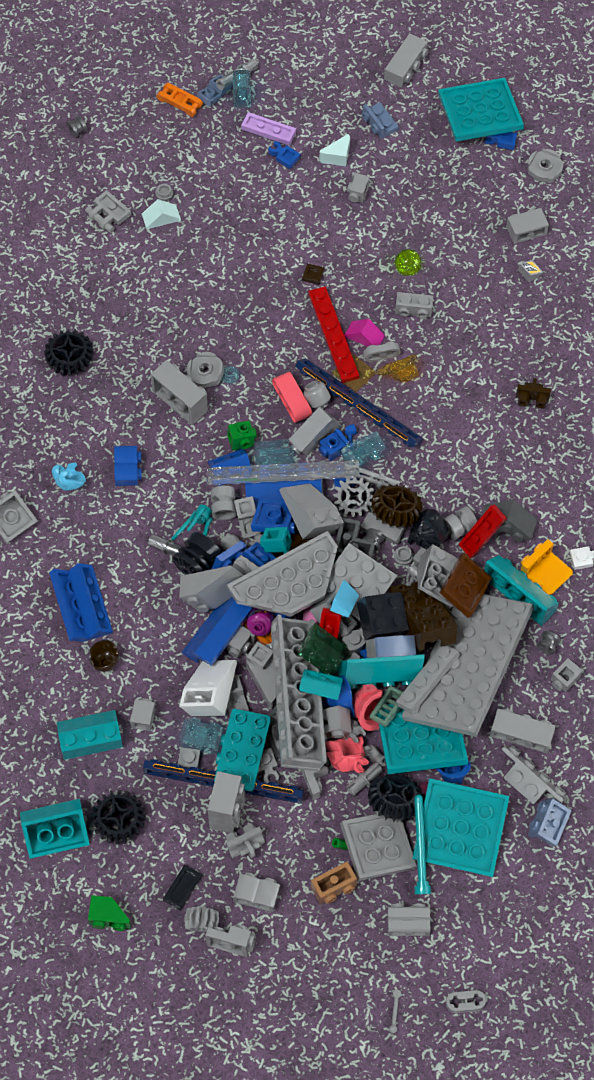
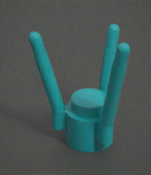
M200 504L172 536L171 540L174 541L188 525L187 531H190L196 523L201 525L206 523L203 535L207 536L210 523L213 520L210 517L212 510L208 506Z

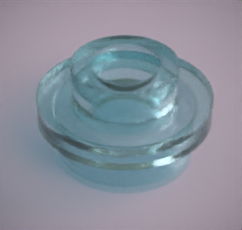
M234 366L224 367V374L221 379L229 384L236 382L239 378L238 369Z

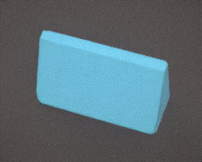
M343 580L333 600L330 611L349 617L359 598V594L345 580Z

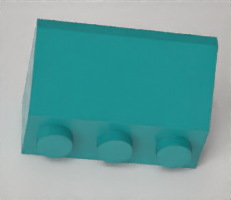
M115 710L57 722L64 760L123 748Z
M80 799L20 812L29 859L90 845Z

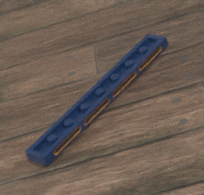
M305 358L297 361L295 367L300 370L301 374L311 377L314 381L323 382L330 394L339 396L346 405L355 407L361 415L371 418L374 424L386 428L390 435L402 439L406 446L416 447L422 443L424 438Z
M156 759L145 760L143 765L144 774L210 787L214 786L216 771L213 770L205 772L197 767L184 768L177 763H170L168 765ZM256 779L253 791L244 790L246 794L302 804L303 790H300L299 787H283L276 782L263 783Z

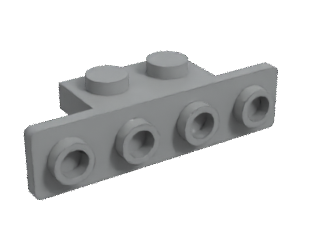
M507 745L502 748V751L516 762L504 776V779L533 805L539 801L546 791L550 792L561 803L568 800V797L565 796L566 792L559 786L555 787L550 782L551 779L548 775L538 772L535 769L536 765L529 759L525 760L515 746L511 745L510 747Z

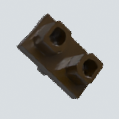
M533 378L532 383L525 382V385H517L515 398L518 399L519 406H528L530 399L536 400L535 407L544 409L547 402H549L551 388H544V384H537V378Z

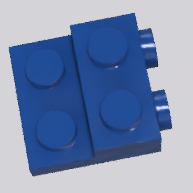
M259 499L251 523L252 532H264L265 528L288 527L290 536L296 533L297 526L284 500Z

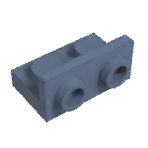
M380 102L371 107H368L367 104L363 105L362 118L371 125L373 133L377 134L380 139L399 130L397 123Z
M551 798L539 803L535 819L530 823L528 836L531 838L538 837L554 847L558 845L572 810Z

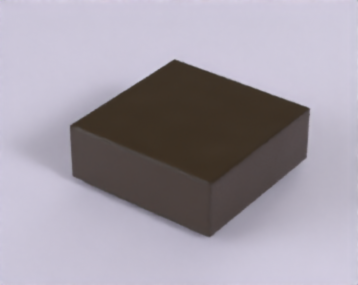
M307 263L302 281L320 285L325 268Z

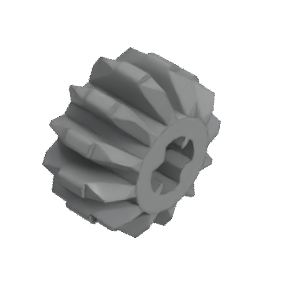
M206 907L188 908L184 917L185 928L204 933L207 932L208 928L218 927L219 912Z

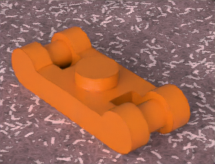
M165 83L163 90L159 91L156 95L158 100L171 104L191 117H194L197 112L196 110L203 105L201 99L170 83Z

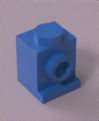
M338 428L334 433L322 439L319 445V452L323 457H327L329 461L334 460L349 449V441Z

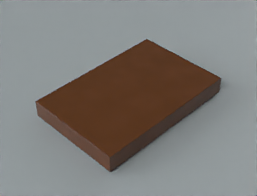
M463 553L459 556L439 593L469 618L473 615L492 577Z

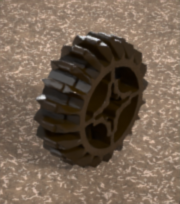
M390 483L388 486L383 485L381 489H377L371 503L373 515L376 516V520H381L382 524L387 523L389 527L393 525L396 528L399 526L402 528L406 526L411 527L413 523L418 521L423 507L421 497L417 496V492H412L411 488H405V485L402 487L398 486V484L392 486Z

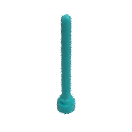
M416 795L414 801L418 882H416L414 889L415 894H431V885H429V881H426L423 798L421 795Z

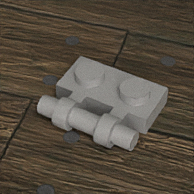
M107 190L94 200V205L96 206L94 209L90 206L85 209V212L89 214V218L93 221L96 220L100 224L99 226L109 233L114 230V227L111 225L113 221L119 226L131 216V211ZM103 212L107 217L103 218L100 214Z

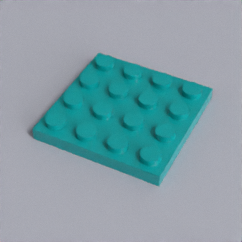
M506 78L438 89V96L455 142L524 129L522 118Z
M384 708L382 709V711H384V712H386V713H388V714L390 713V711H388V710H386V709H384ZM404 709L399 711L387 727L379 724L387 774L468 765L467 752L463 734L405 721L402 718ZM381 714L377 715V717L383 720L386 719V717Z
M429 778L423 805L426 862L493 877L510 796ZM415 843L412 859L417 860V843Z

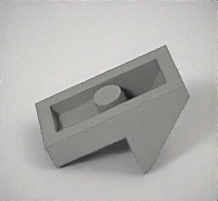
M323 765L319 771L301 769L312 800L320 798V791L323 789L320 780L316 778L328 775V767Z

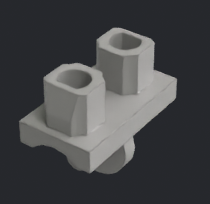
M250 823L244 826L243 835L238 837L236 832L226 835V844L232 859L247 853L251 858L255 857L254 850L260 848L259 845L265 843L260 827L256 828Z

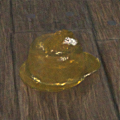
M413 354L404 359L388 363L380 367L376 372L378 375L390 374L399 382H407L419 375L415 363L417 355Z

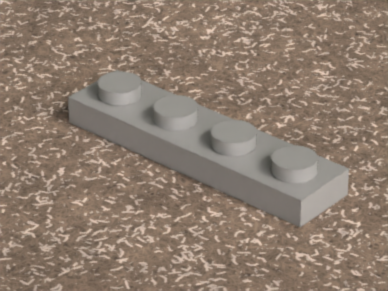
M447 645L440 646L396 701L397 706L414 714L460 656L459 652Z

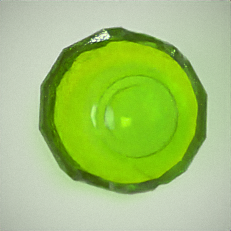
M404 249L395 258V268L402 275H414L421 268V257L415 250Z

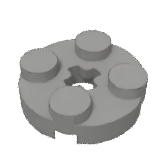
M542 149L540 152L535 151L528 160V174L538 181L552 183L561 175L563 161L560 159V155L553 150ZM545 163H547V164H548V168H544V167H542V165H544Z
M202 352L188 362L186 371L187 375L192 378L193 383L206 388L217 386L220 383V379L224 374V366L216 354ZM205 367H208L209 371L205 373L201 371L204 370Z

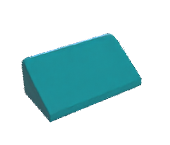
M304 669L299 690L338 700L343 679Z

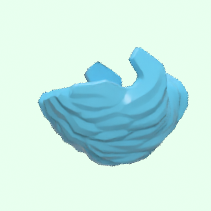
M76 462L68 464L66 469L61 465L53 467L52 476L61 489L66 491L78 489L86 482L85 475L75 470Z

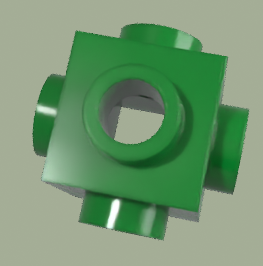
M250 421L228 425L227 438L232 451L254 447V439L257 438L256 429L252 428Z

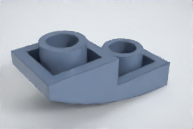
M221 74L211 79L209 85L197 93V97L209 107L216 103L233 86L231 84L223 90L218 89L216 80L224 77Z
M414 635L376 637V658L416 655Z

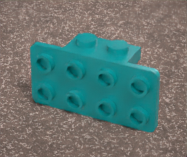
M233 709L226 734H222L220 743L222 750L221 753L218 752L216 764L218 766L216 774L218 771L241 776L242 784H245L244 790L246 791L254 790L270 725V717L268 715Z

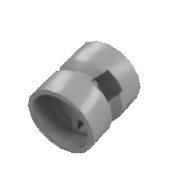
M218 486L211 490V508L214 519L230 520L236 517L235 489L233 487Z
M467 506L456 511V515L451 514L443 518L448 526V535L452 540L462 537L465 531L468 533L477 522L474 513Z

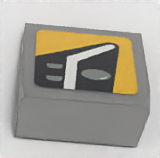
M533 260L519 264L518 271L528 282L543 274V271Z

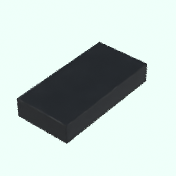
M184 864L165 894L163 901L181 911L200 881L202 874Z

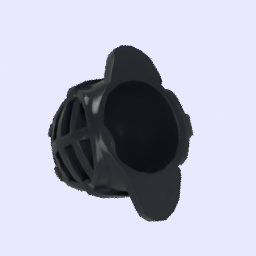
M434 509L422 511L418 521L412 525L408 543L411 545L413 540L416 545L426 550L432 544L440 547L448 535V526L440 516V513Z

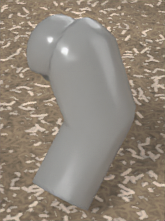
M376 746L364 747L366 757L369 756L373 763L386 766L385 758Z

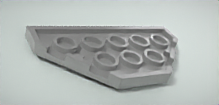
M326 531L227 584V589L237 604L293 616L325 598L338 546L329 532Z

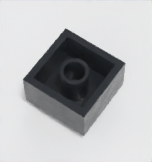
M401 592L365 596L356 602L364 640L376 637L400 636L409 630Z

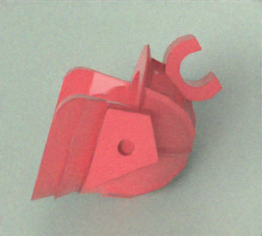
M373 684L363 685V688H360L352 697L355 717L358 718L361 727L367 731L379 729V724L369 719L370 714L383 697L382 690L377 689Z
M362 736L357 737L358 743L353 742L351 738L347 740L325 741V747L328 750L326 755L335 769L341 772L355 770L357 773H362L365 771L361 764L368 765L369 761L364 758L365 752Z

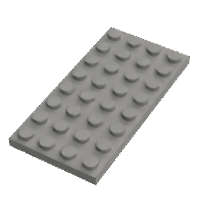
M483 594L473 615L469 618L453 606L450 615L458 625L456 644L447 646L457 650L460 656L414 714L404 710L402 714L403 720L477 737L534 609L531 603ZM440 639L437 640L428 661L439 649L441 644Z

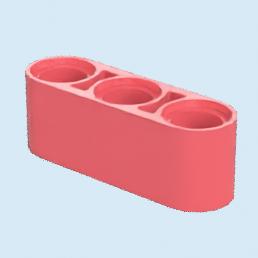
M290 372L272 379L273 386L294 423L309 418L312 415V410Z

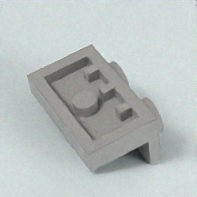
M397 292L395 314L404 317L411 315L419 318H431L433 296Z

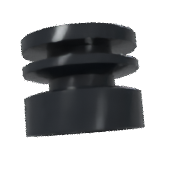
M193 532L184 542L185 547H180L178 552L173 555L172 561L184 575L211 570L216 557L222 551L205 535Z

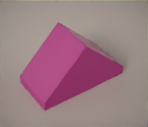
M370 319L352 321L344 334L346 338L367 347L370 345H380L385 337Z

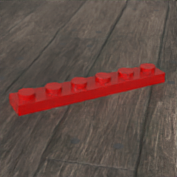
M326 286L309 290L310 301L340 381L347 383L358 380V370Z

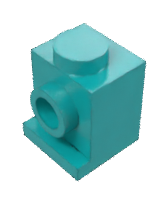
M288 527L265 528L264 534L260 538V545L264 548L265 552H283L285 554L289 552L292 543Z

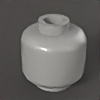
M312 381L305 386L303 394L311 408L321 407L323 409L328 405L331 395L323 382Z

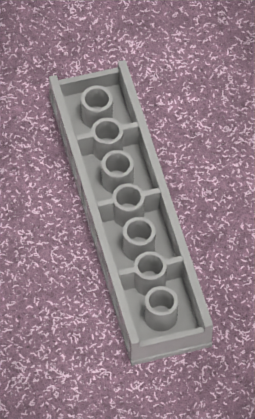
M277 615L272 621L271 636L281 767L319 771L327 762L321 696L299 690L304 669L319 672L315 620H295L282 618V615Z

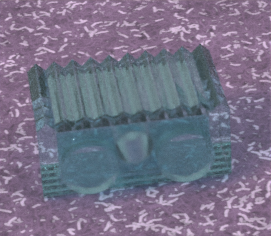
M249 70L233 71L234 108L251 107Z

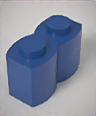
M114 446L115 486L138 485V480H142L141 468H138V463H141V451H137V446Z

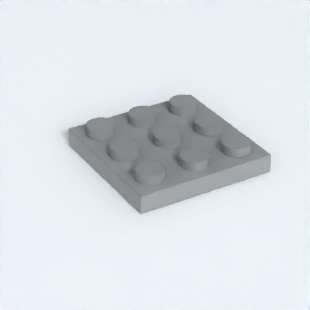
M349 543L333 565L325 597L334 592L337 594L343 580L359 594L357 602L365 596L386 594L397 578V575ZM356 603L351 616L360 621Z
M378 814L344 820L340 823L358 881L414 870L417 867L415 860L412 859L413 853L403 822L399 819L393 822L391 818L385 820V816L378 817Z

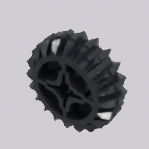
M68 329L67 332L63 333L60 330L59 335L54 333V338H49L48 343L45 345V361L50 369H54L56 374L60 372L64 376L65 373H68L71 377L72 372H75L78 376L79 370L84 372L85 367H90V362H93L94 349L89 337L84 336L83 332L78 334L76 329L73 332H70Z
M381 773L370 784L367 796L369 806H372L373 812L378 811V817L383 815L385 820L391 818L393 822L396 819L402 822L404 819L410 820L412 816H415L414 798L416 795L422 796L417 782H412V777L406 778L405 774L401 776L397 773L394 775H384Z
M118 790L117 795L110 791L109 797L105 794L102 795L103 801L97 799L96 803L98 806L92 807L95 813L91 814V819L94 820L91 824L92 827H96L94 831L96 834H100L101 840L107 837V843L110 844L114 839L115 844L118 845L119 839H122L123 843L126 844L127 837L134 840L133 833L140 835L138 828H144L142 821L146 820V816L143 815L145 808L141 807V800L136 801V795L130 797L128 791L122 795L121 790ZM118 804H125L132 809L129 810V808H120ZM112 806V811L105 814V817H102L105 810ZM115 810H117V811H118V814H120L121 824H119V821H118L117 818L115 817V815H116V811H115ZM134 817L132 824L125 829V823ZM105 825H114L119 831L108 829Z

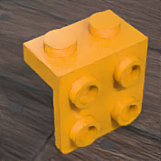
M547 539L544 543L541 542L535 547L534 553L531 556L527 555L521 561V571L532 582L538 583L544 592L552 595L572 576L573 570L552 553L554 544Z

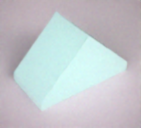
M349 134L320 150L319 161L325 164L346 166L350 147Z
M159 199L142 213L146 229L181 221L176 205Z

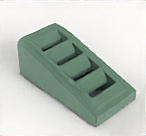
M390 685L370 714L369 719L387 727L402 709L391 698L393 697L398 700L403 692ZM387 703H390V704L393 705L394 707L391 708L390 706H388V705H386V704H387ZM384 708V709L390 711V713L388 714V713L382 711V709ZM378 714H381V715L385 716L386 719L383 720V719L377 717V715H378Z

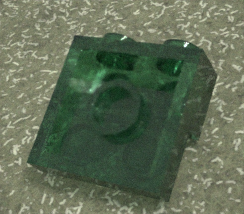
M315 623L311 626L298 655L318 668L322 673L333 675L339 669L344 658L342 654L346 645Z

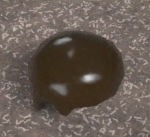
M110 640L98 641L89 650L91 656L89 659L90 663L97 671L107 672L112 670L119 662L118 649Z

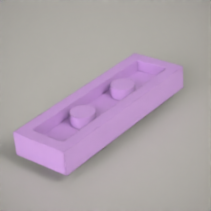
M249 112L241 125L242 130L289 146L296 134V128Z

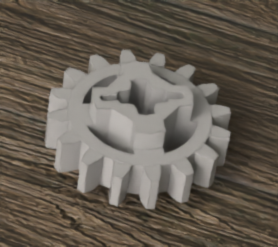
M356 476L353 477V480L346 477L345 483L340 480L341 487H335L338 494H333V497L338 498L334 503L340 504L338 510L344 509V515L351 512L352 517H354L356 512H358L359 516H362V510L368 512L367 505L371 506L370 499L373 497V495H370L373 488L368 489L370 483L366 482L364 484L363 477L358 481ZM349 484H359L361 486H359L358 488H351ZM342 490L346 493V499L343 502L341 500ZM364 491H366L367 499L365 503L362 500V493ZM357 492L359 502L354 499L351 501L349 493ZM350 504H356L359 508L350 509L348 508V506Z

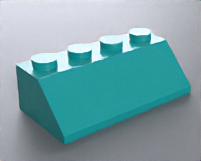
M500 555L487 560L484 571L492 577L489 584L510 600L531 603L534 609L530 617L542 626L557 611L559 603L556 598L544 592L538 583L528 579L523 571L517 570L510 560Z
M424 655L348 659L337 662L338 677L343 675L347 679L351 689H357V685L373 684L376 687V684L383 683V687H389L390 685L395 686V682H402V686L410 685L422 670L425 658Z

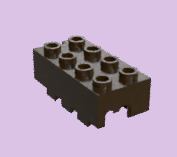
M418 581L411 583L410 586L400 584L390 587L389 593L401 592L409 627L405 634L407 636L414 635L415 647L419 651L424 650L426 642L430 641L433 643L438 639L441 640L440 646L456 644L458 625L441 601L418 589Z

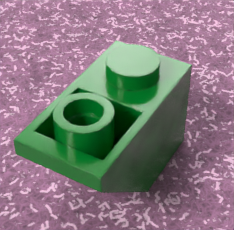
M91 895L88 914L89 925L96 929H104L105 926L113 927V930L116 931L131 929L130 919L112 897Z

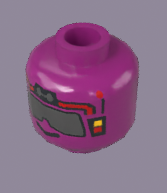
M255 608L250 612L247 620L248 630L256 636H264L270 632L274 617L270 611Z

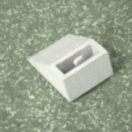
M218 660L212 666L202 661L184 687L179 707L190 716H225L237 660Z

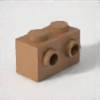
M348 861L311 880V889L320 905L332 903L337 899L338 895L342 893L345 895L349 894L357 886V877Z

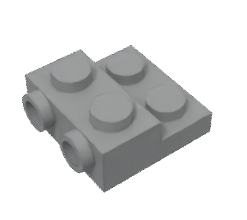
M7 491L0 496V536L6 544L38 521L16 491L12 493Z
M231 925L228 933L220 927L207 929L206 943L208 947L247 957L248 952H253L255 935L251 934L247 927Z

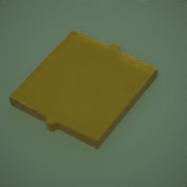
M352 353L351 355L359 373V379L348 381L344 384L357 392L364 384H368V380L376 374V371ZM335 369L332 374L340 380L337 369Z

